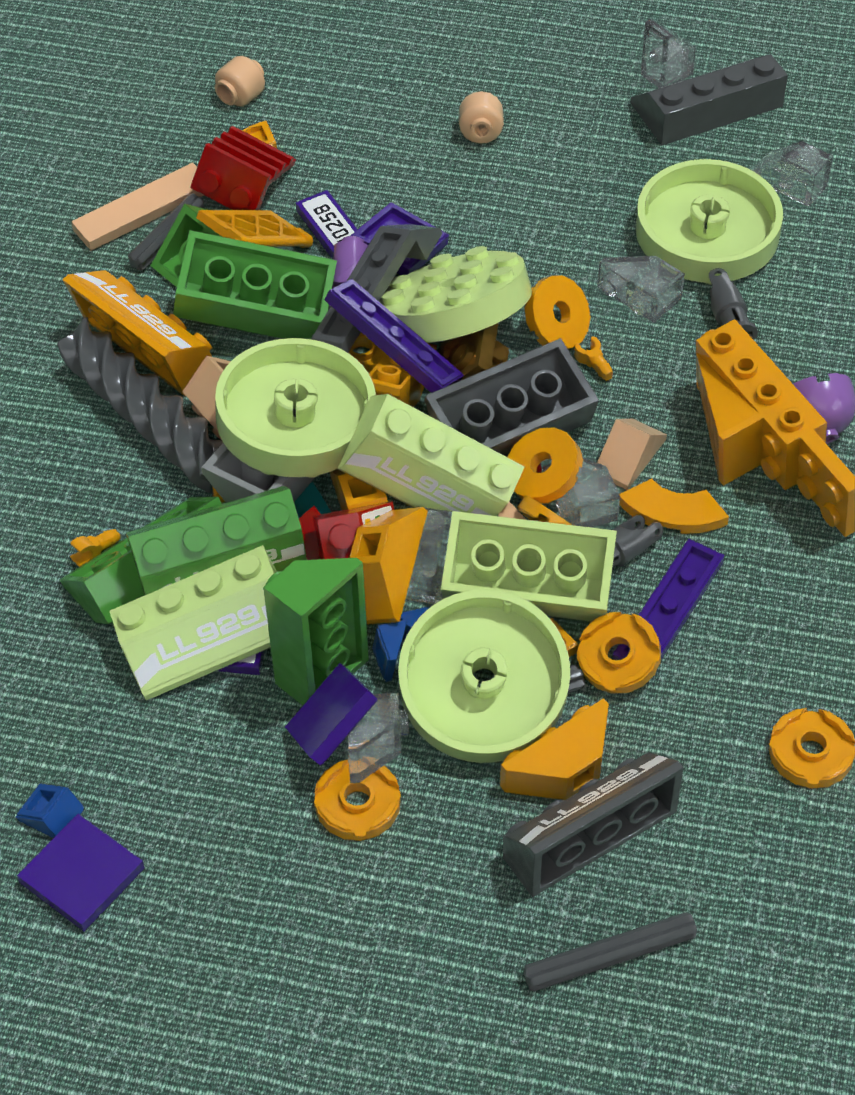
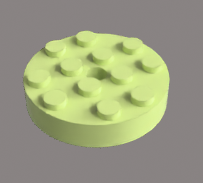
M711 159L690 160L663 169L654 175L643 187L638 199L636 236L645 255L654 264L673 277L712 285L709 280V272L715 268H721L727 272L729 279L734 281L755 273L773 257L779 244L783 208L774 188L754 171L727 161Z
M479 246L468 250L464 255L452 257L451 254L438 255L430 260V265L415 270L408 275L394 277L379 302L425 342L429 343L465 336L488 328L508 318L528 302L532 295V288L524 260L515 252L487 251V247Z
M286 338L264 342L236 356L220 375L215 393L217 430L223 443L235 457L264 474L314 478L338 469L370 397L376 395L375 387L364 366L356 358L336 346L303 338ZM293 409H296V417L293 416Z
M471 590L457 593L437 602L426 610L407 634L401 649L398 665L400 696L404 710L413 727L429 744L439 751L469 762L492 763L504 761L511 752L518 749L524 750L538 741L551 727L556 726L564 710L569 690L570 661L568 651L555 624L531 602L511 593L497 590ZM479 669L492 671L495 677L489 681H482L479 688V680L474 677V672Z

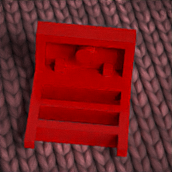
M231 126L228 133L224 131L220 138L215 137L212 144H205L190 188L232 210H260L268 186L293 167L296 159Z

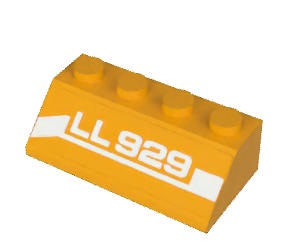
M106 270L68 274L62 279L83 317H88L89 324L100 332H111L114 343L126 352L134 353L135 359L182 395L186 396L183 390L205 357H212L210 353L212 346L206 338L197 332L194 335L189 333L184 323L172 313L169 316L165 315L150 296L145 295L142 298L136 293L133 285L122 276L117 279Z

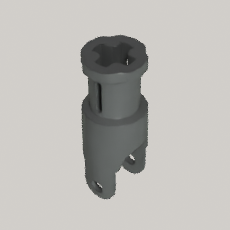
M715 268L709 272V280L712 284L709 292L711 297L710 307L717 323L724 325L735 319L754 340L757 337L758 330L756 325L750 322L746 315L748 309L740 291L729 279L724 269Z
M636 515L614 528L613 530H616L617 534L613 568L615 566H624L657 542L663 534L662 524L654 522L644 529V517Z

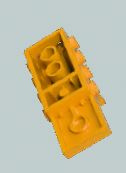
M735 319L715 330L712 329L704 333L696 340V384L701 395L720 483L724 486L761 465L766 476L771 480L776 479L784 490L797 484L802 495L808 500L812 499L820 508L826 523L831 527L835 526L844 537L854 533L855 476L826 444V420Z

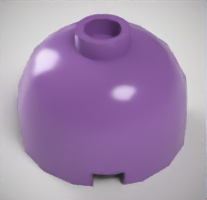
M828 374L830 381L819 383L816 376L793 383L826 420V444L839 438L838 434L844 431L854 419L855 391L851 378L844 374Z

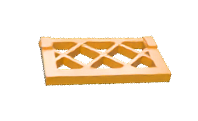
M199 210L196 217L220 236L269 247L299 246L301 248H309L313 244V238L310 234L301 228H296L271 210Z

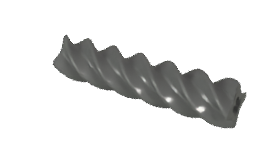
M88 317L83 318L72 334L59 340L57 343L61 357L73 373L86 380L97 395L110 402L113 409L126 421L132 423L144 439L156 445L169 462L181 468L185 476L194 485L213 494V486L202 474L201 467L222 445L223 441L209 438L206 418H190L185 416L182 396L161 395L157 374L137 373L134 353L114 352L111 332L91 331Z

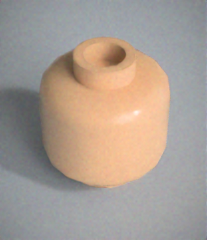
M245 56L234 57L215 74L216 94L227 105L244 107L265 89L262 66L257 61Z
M483 91L474 92L466 96L459 108V127L464 137L471 142L483 144L495 140L500 135L504 125V114L499 99L493 94Z

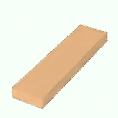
M192 162L71 221L73 231L92 251L173 211L189 194L194 193L198 197L204 196L190 188L197 166Z

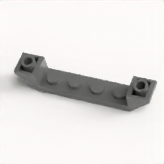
M414 224L380 226L347 281L353 279L376 300L380 301L406 257L421 260L428 259L442 235L441 229ZM330 307L311 339L331 344L348 353L359 336L360 331L333 307Z

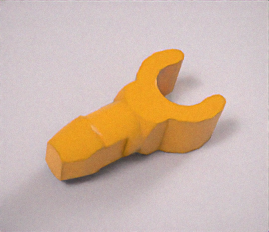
M594 336L591 337V350H585L578 343L575 344L574 357L579 363L592 367L598 373V376L606 381L612 379L613 371L610 364L603 357L599 339Z
M116 529L103 531V533L95 537H77L70 544L78 552L72 554L70 558L80 567L101 554V551L114 546L121 539V535Z

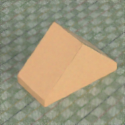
M616 419L594 468V474L628 490L666 441L667 434L635 419Z

